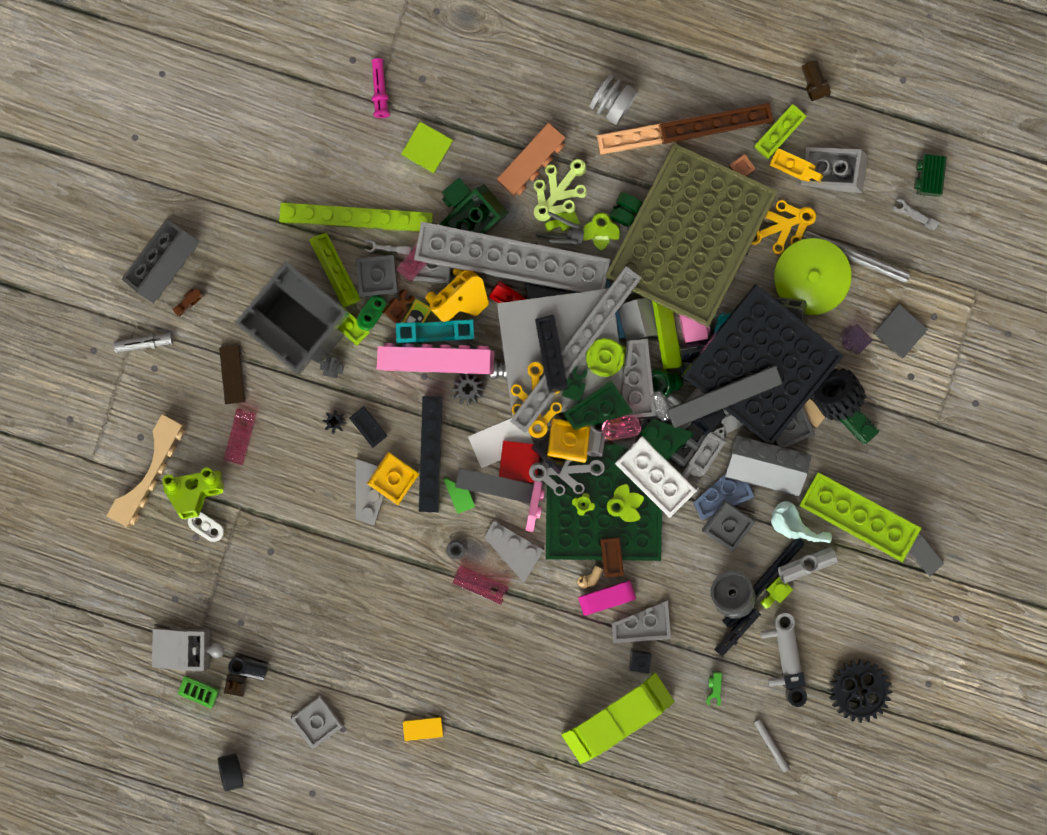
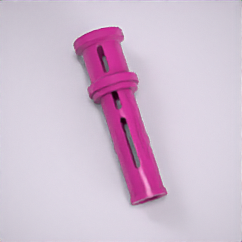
M381 58L371 60L374 83L372 101L375 108L373 117L375 118L390 116L387 105L389 96L385 91L384 60Z

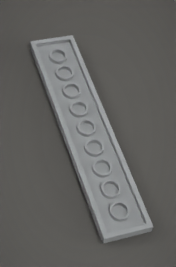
M421 222L414 257L415 261L469 270L577 293L605 289L607 280L605 275L610 264V259L426 222Z

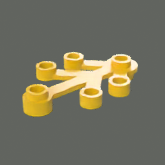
M784 200L778 201L775 205V209L778 212L786 211L796 217L787 219L768 211L765 219L767 218L778 224L758 231L757 239L751 245H757L762 238L781 231L777 243L772 246L774 254H781L784 251V244L792 226L799 224L795 236L790 239V245L793 244V238H797L799 241L802 240L801 238L806 226H810L815 222L816 213L812 208L803 207L798 209L787 204ZM783 203L785 208L779 209L778 204ZM803 214H808L809 220H805ZM776 245L781 246L780 252L775 250Z
M538 362L531 363L527 368V372L532 378V391L540 382L539 376L543 373V366ZM533 366L538 367V373H532L531 369ZM518 384L511 387L512 395L518 396L525 402L528 395L522 390V387ZM516 386L520 388L518 394L513 392V388ZM559 402L551 404L550 410L542 418L540 413L528 429L531 436L540 438L546 434L547 423L555 414L560 413L562 410V405ZM514 404V405L512 406V409H511L512 413H513V414H516V413L514 412V407H515V406H520V407H521L522 405H520V404ZM554 404L559 405V411H553L552 407ZM536 424H539L541 426V430L539 432H536L534 430V426Z

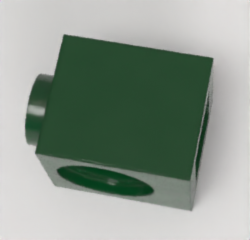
M458 178L442 191L444 196L442 200L448 207L452 206L455 209L471 191Z

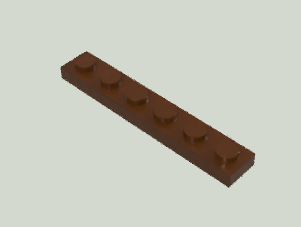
M770 103L662 123L658 127L662 144L770 124L774 121Z

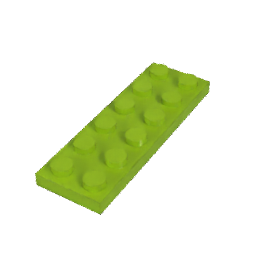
M819 472L799 505L902 563L922 529Z

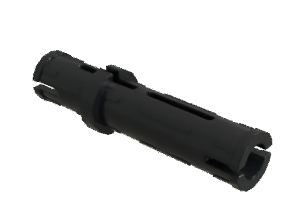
M753 608L729 633L726 632L725 638L714 650L721 657H724L733 645L736 646L738 644L739 638L761 614ZM748 618H750V620L739 631L738 629L747 621ZM735 633H737V634L735 635V637L725 646V644L729 641V639H730Z

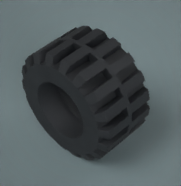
M837 368L828 375L814 392L812 398L825 418L827 417L831 421L833 419L840 421V419L846 420L847 417L854 416V413L860 410V406H863V400L866 398V395L864 394V388L852 371L844 368L839 370Z

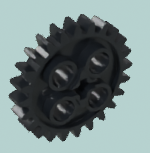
M861 659L858 660V664L851 660V666L843 663L844 670L838 667L839 675L832 674L836 680L829 681V683L834 685V688L828 689V691L834 693L829 699L836 700L832 706H839L837 713L840 714L844 711L843 717L845 719L850 715L852 722L857 717L859 723H862L863 718L870 722V716L877 719V712L883 715L884 713L881 708H888L885 701H891L887 694L892 693L891 690L887 689L892 684L885 682L889 676L881 675L884 670L882 668L876 670L878 665L875 663L870 667V661L868 660L863 665ZM856 674H858L859 686L864 689V691H861L866 705L864 708L862 707L861 695L856 693V691H859V686L855 679ZM870 674L871 682L864 684L863 677ZM852 679V687L846 689L844 687L845 681ZM871 693H875L876 700L869 703L868 696ZM852 698H857L858 703L855 707L849 706V701Z

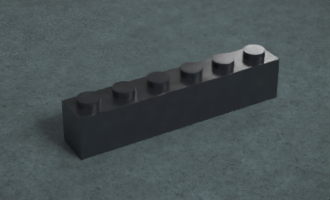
M422 396L419 512H439L443 397Z

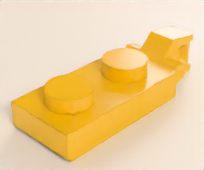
M779 148L776 150L770 166L807 182L811 178L821 182L824 176L815 171L816 166L812 165V163Z

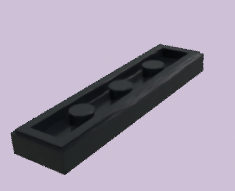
M553 314L537 318L535 322L548 392L554 393L567 390L569 388L555 316Z

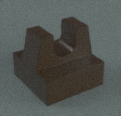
M227 674L224 694L243 697L247 677Z

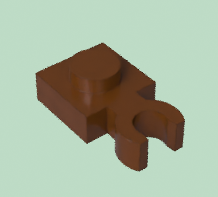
M199 289L189 290L184 295L185 298L182 302L172 309L177 316L183 315L187 309L193 307L204 297V294Z
M402 289L399 292L398 299L393 297L382 311L394 324L400 323L409 311L406 305L412 303L415 299L412 295L405 299V294L408 292L406 289Z

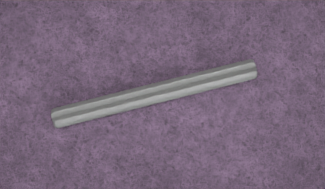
M805 231L802 240L818 238L835 244L843 251L848 260L904 283L909 280L910 273L810 231Z

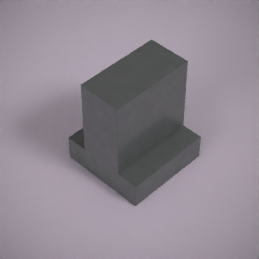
M285 261L235 321V324L292 371L300 375L311 360L321 364V360L323 361L342 339L344 334L338 328L348 317L349 313Z

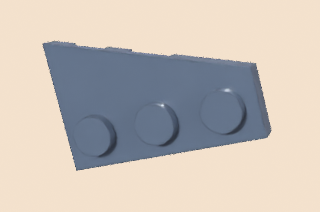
M724 474L693 503L701 521L711 517L724 499L737 506L754 498L749 484L725 478Z

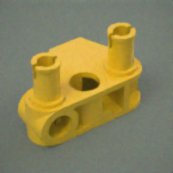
M454 268L453 274L456 278L438 295L432 291L427 293L425 300L430 303L431 311L442 322L449 321L459 311L478 316L489 305L483 280L475 272Z

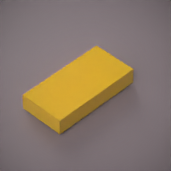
M441 717L403 721L405 741L443 737Z

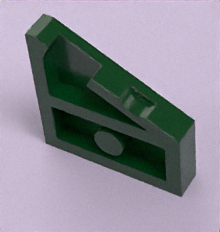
M655 419L640 432L666 460L671 458L694 435L691 431L679 427L674 428L673 425Z

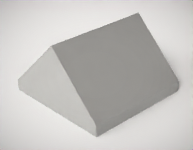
M641 298L620 306L618 313L626 343L627 341L658 335L652 300Z

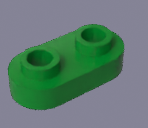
M375 295L368 300L356 319L360 329L368 331L375 326L383 314L382 311L387 306L383 297ZM374 302H378L380 307L375 306ZM364 317H369L370 321H365Z

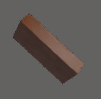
M620 537L600 539L604 577L624 576Z

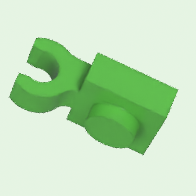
M712 671V676L708 677V687H711L712 692L706 697L707 705H710L712 698L717 699V706L721 705L722 673L720 671Z

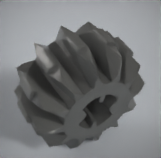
M469 374L465 375L466 380L459 375L461 383L453 382L458 388H452V392H459L454 396V399L462 396L460 404H463L465 399H467V406L471 404L470 399H473V402L477 404L478 401L475 396L483 397L478 391H484V387H477L482 383V380H478L475 383L477 375L474 374L471 380H469ZM467 384L473 387V391H470L469 395L463 392V388H466Z

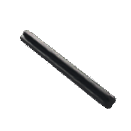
M794 539L753 585L756 599L779 574L778 568L788 564L804 546L805 543L802 539ZM725 617L723 623L731 628L739 618Z

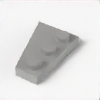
M356 459V520L375 525L384 496L366 483L378 466Z

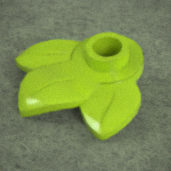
M603 212L594 215L592 222L587 223L583 228V241L593 239L594 245L600 251L607 247L610 239L619 240L620 237L618 226L611 222L608 214ZM603 219L605 224L599 225L598 220Z
M627 484L621 485L616 488L614 497L608 501L607 511L612 516H620L625 522L638 521L640 515L636 509L641 505L644 497L638 493H629V486ZM614 503H618L620 505L619 510L613 509Z

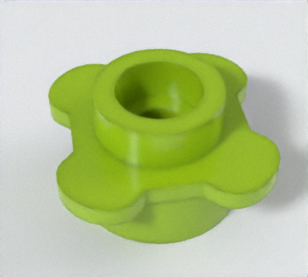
M583 493L578 499L574 498L572 500V504L576 506L577 513L580 516H583L588 510L592 511L595 508L587 493Z

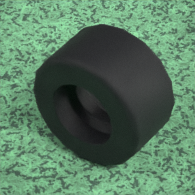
M237 754L218 757V767L224 791L242 788L243 778Z

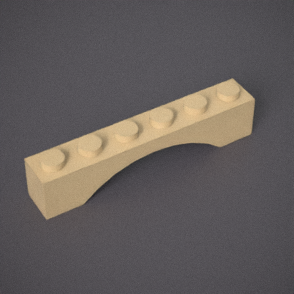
M162 414L153 429L154 454L147 474L132 491L115 499L107 517L125 527H131V525L136 524L140 517L138 515L140 509L144 508L149 500L147 496L150 490L154 491L158 484L156 479L159 474L162 475L164 473L168 457L171 458L176 451L175 444L183 438L186 432L184 424L167 415Z

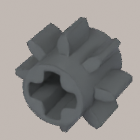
M327 357L326 361L321 360L320 370H324L323 376L337 378L338 374H343L344 365L340 364L341 359Z

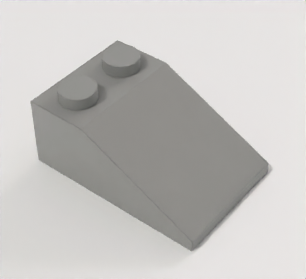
M806 147L805 160L816 166L815 171L824 176L821 182L812 178L809 182L801 180V185L840 192L862 193L868 155L862 149Z

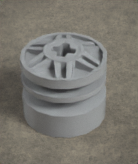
M611 73L596 89L589 108L594 110L600 104L597 113L600 115L605 109H608L606 119L618 125L636 98L638 91L630 85L625 86L621 91L619 87L622 80L618 79L612 85L615 75Z

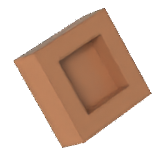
M745 154L729 165L731 170L746 177L756 170Z

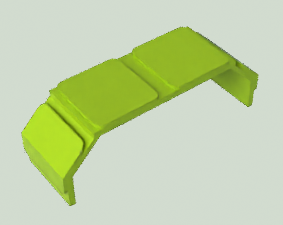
M651 672V676L642 684L580 725L568 731L563 730L561 735L579 763L582 764L607 751L658 717L675 701L656 672Z

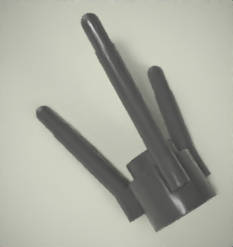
M549 212V216L572 228L567 229L566 236L536 233L537 237L553 238L549 240L551 243L580 245L583 240L584 230L579 229V224H574Z

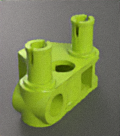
M203 468L200 473L179 477L167 474L162 478L164 492L181 519L199 517L205 498L223 493L224 489L222 473L220 471H212L210 468Z

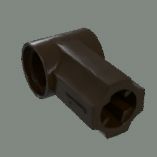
M813 60L802 65L801 68L807 82V92L810 100L815 101L831 95L830 86L822 75L818 61Z

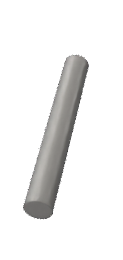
M761 719L755 720L753 723L783 772L790 769Z

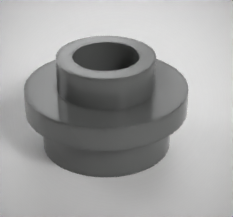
M453 540L448 544L447 554L452 559H460L465 555L466 547L462 541ZM454 546H458L460 548L459 553L453 552Z

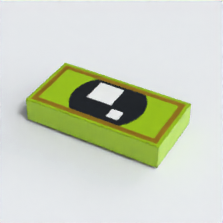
M416 299L402 323H425L431 313L430 307Z

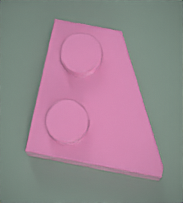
M534 482L526 531L533 532L535 520L540 518L542 507H539L538 504L539 501H543L545 490L541 489L542 482Z

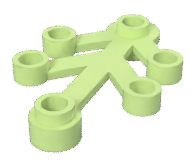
M576 159L571 163V170L559 186L557 185L556 177L558 173L557 168L552 164L546 167L545 172L549 177L551 193L547 201L544 193L546 189L544 181L536 180L534 182V188L537 191L538 205L534 208V216L537 220L542 222L551 218L548 215L549 212L554 214L574 212L576 207L571 200L565 201L563 205H553L558 200L574 197L584 198L587 195V190L583 185H578L573 190L565 191L576 176L585 174L587 167L583 160ZM581 164L580 168L578 169L575 168V165ZM550 169H555L553 173H548ZM543 184L542 188L540 189L537 188V185ZM580 189H584L582 194H578ZM572 204L571 209H566V206ZM542 209H546L544 214H540Z

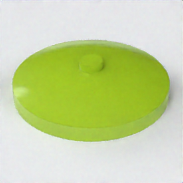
M808 238L791 244L780 255L774 269V285L779 297L806 301L805 314L807 315L823 314L837 307L846 297L851 285V267L846 255L835 244L823 239Z

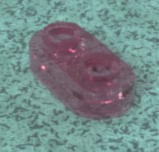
M634 416L612 419L604 422L602 425L603 436L608 440L634 437L641 431L640 421Z

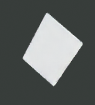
M508 419L475 433L468 438L481 468L501 460L503 441L534 444L529 431L524 433L510 422L511 419Z

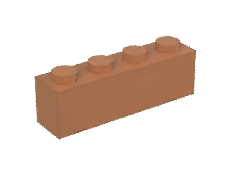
M548 123L497 178V183L513 197L517 194L520 196L527 189L525 185L530 180L533 182L540 173L538 171L541 167L544 166L546 168L553 160L551 156L555 152L560 153L565 147V137Z

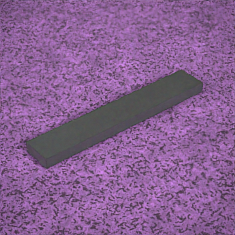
M773 365L668 408L667 412L673 427L676 428L781 385L782 381L776 366Z

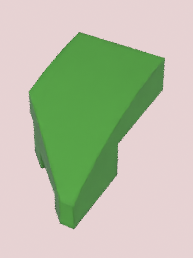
M444 477L457 514L474 508L475 504L469 490L455 488L456 482L448 477Z

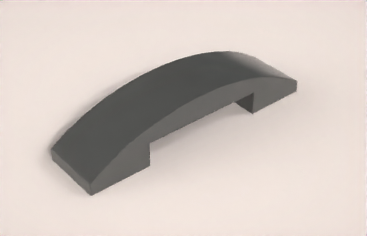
M459 469L455 488L530 503L533 484Z

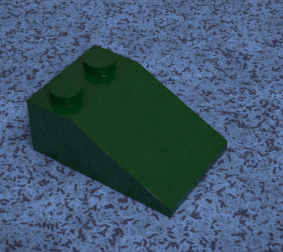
M484 184L475 188L439 225L487 234L509 212Z

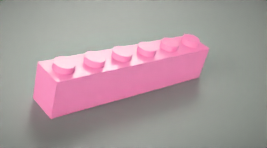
M384 343V346H378L377 370L494 374L495 351L489 350L488 346H477V349H470V346L459 345L458 349H451V345H440V348H433V345L421 344V348L414 347V344H402V347H395L394 343Z

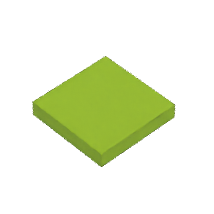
M419 122L401 155L435 174L453 140L426 124Z

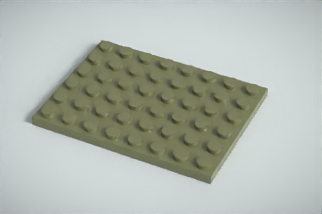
M674 143L605 277L615 282L627 266L642 277L632 290L633 292L709 328L778 191Z

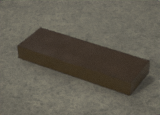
M239 345L219 347L225 404L245 403Z

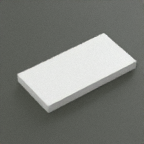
M643 436L615 463L669 518L697 491Z

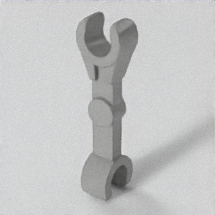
M902 199L896 200L902 204L901 209L895 206L892 207L895 212L911 216L913 219L925 224L930 230H935L939 224L936 220L927 218L918 211L911 209Z
M372 240L366 241L368 244H373L371 250L365 249L367 253L383 250L385 252H397L406 256L413 255L411 247L376 245Z

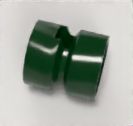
M620 192L616 200L617 206H613L608 217L621 225L631 227L635 219L634 213H638L642 202L630 194Z

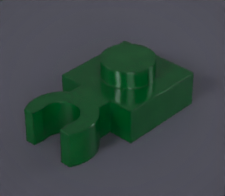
M576 366L572 371L573 379L567 378L569 389L563 390L561 396L580 402L586 386L581 380L586 377L587 370L584 369L582 375H577Z

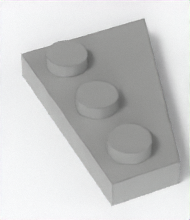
M496 521L492 523L484 537L524 583L542 554L543 549Z
M668 600L612 623L613 644L670 640Z

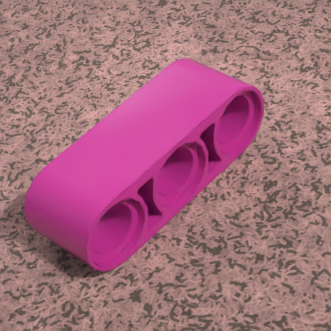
M631 580L578 597L584 616L637 599Z

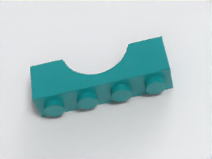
M473 320L396 323V343L474 339Z

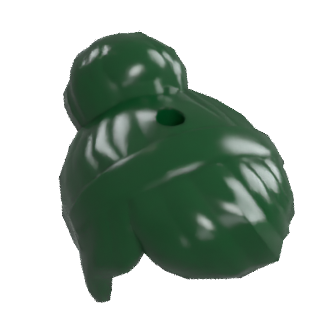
M664 369L651 370L654 399L667 397L673 391H678L683 386V378L678 374H672Z

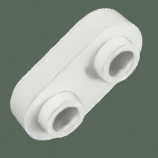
M200 512L199 517L188 518L189 527L205 539L216 542L223 538V526L206 514ZM197 518L202 520L201 525L196 524ZM214 528L218 530L216 536L212 534Z

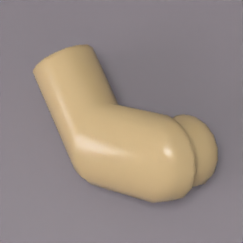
M595 566L590 575L580 576L577 579L578 585L581 588L595 586L603 569Z

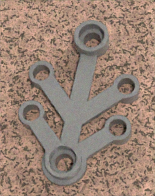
M567 459L560 474H558L551 467L548 468L549 465L543 461L542 463L533 464L530 467L529 475L536 482L544 481L558 496L565 493V487L557 484L548 475H558L573 488L574 493L582 494L585 489L584 485L576 482L568 474L590 472L596 476L601 475L604 471V464L599 460H594L589 465L568 466L572 460ZM598 464L600 466V470L598 472H595L593 470V465ZM540 468L543 471L541 476L535 474L536 469ZM576 485L582 486L581 492H576ZM558 486H561L563 488V492L561 494H558L556 492V488Z

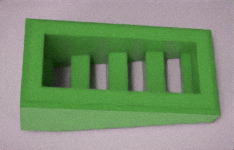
M184 676L178 695L212 709L215 706L221 689ZM189 682L191 683V686L189 688L188 693H186L184 691L187 686V683ZM196 685L198 686V688L194 696L192 695L194 686ZM203 688L205 690L202 698H200L199 694L201 689ZM208 691L212 692L209 701L205 700Z

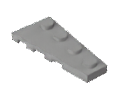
M648 339L627 341L621 395L633 411V414L619 417L618 420L656 416Z

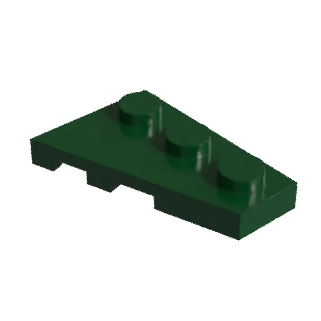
M610 381L563 414L573 429L578 430L633 414V411L613 382Z

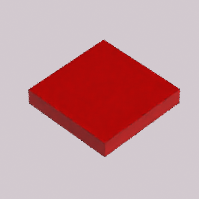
M503 441L499 477L534 483L535 481L529 475V470L533 464L539 463L540 458L531 449L534 444ZM538 469L535 470V474H536L537 476H538Z

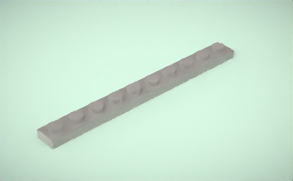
M627 266L562 351L566 377L570 375L642 277ZM545 375L510 420L512 424L524 433L528 431L556 393L548 392Z

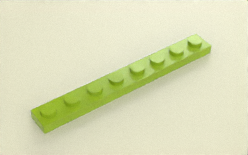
M280 203L279 222L419 232L421 222L432 224L433 213Z

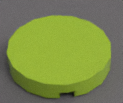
M602 338L593 342L587 350L586 363L592 373L602 377L612 376L623 366L624 352L616 341Z

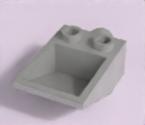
M153 629L152 667L204 671L210 668V655L213 658H219L224 654L222 644L216 642L210 645L209 629Z

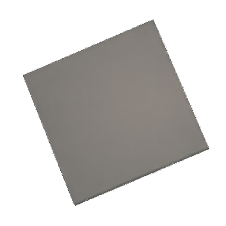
M609 289L497 303L511 409L514 404L522 405L524 403L518 396L512 395L511 387L513 385H520L528 396L532 392V378L527 372L528 366L533 362L540 363L543 366V373L539 376V380L545 375L535 319L554 314L561 351H563ZM615 314L596 340L602 338L612 339L619 344ZM585 353L576 365L577 375H582L584 369L587 370L586 377L581 380L582 383L586 384L581 401L610 381L613 382L621 394L623 368L621 367L612 376H598L588 368ZM533 366L531 371L532 373L536 374L538 373L539 369L538 367ZM572 372L567 378L573 379ZM517 386L514 387L513 392L515 394H518L520 392V388ZM562 390L552 397L541 412V415L546 414L554 402H559L562 405L561 412L569 410L579 402L562 397ZM554 404L552 409L557 412L560 407L558 404ZM520 406L514 407L515 413L519 410Z

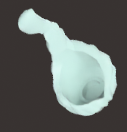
M783 501L774 509L771 524L774 530L789 539L803 538L808 541L827 543L832 541L831 533L822 532L816 534L802 523L799 512L793 503Z

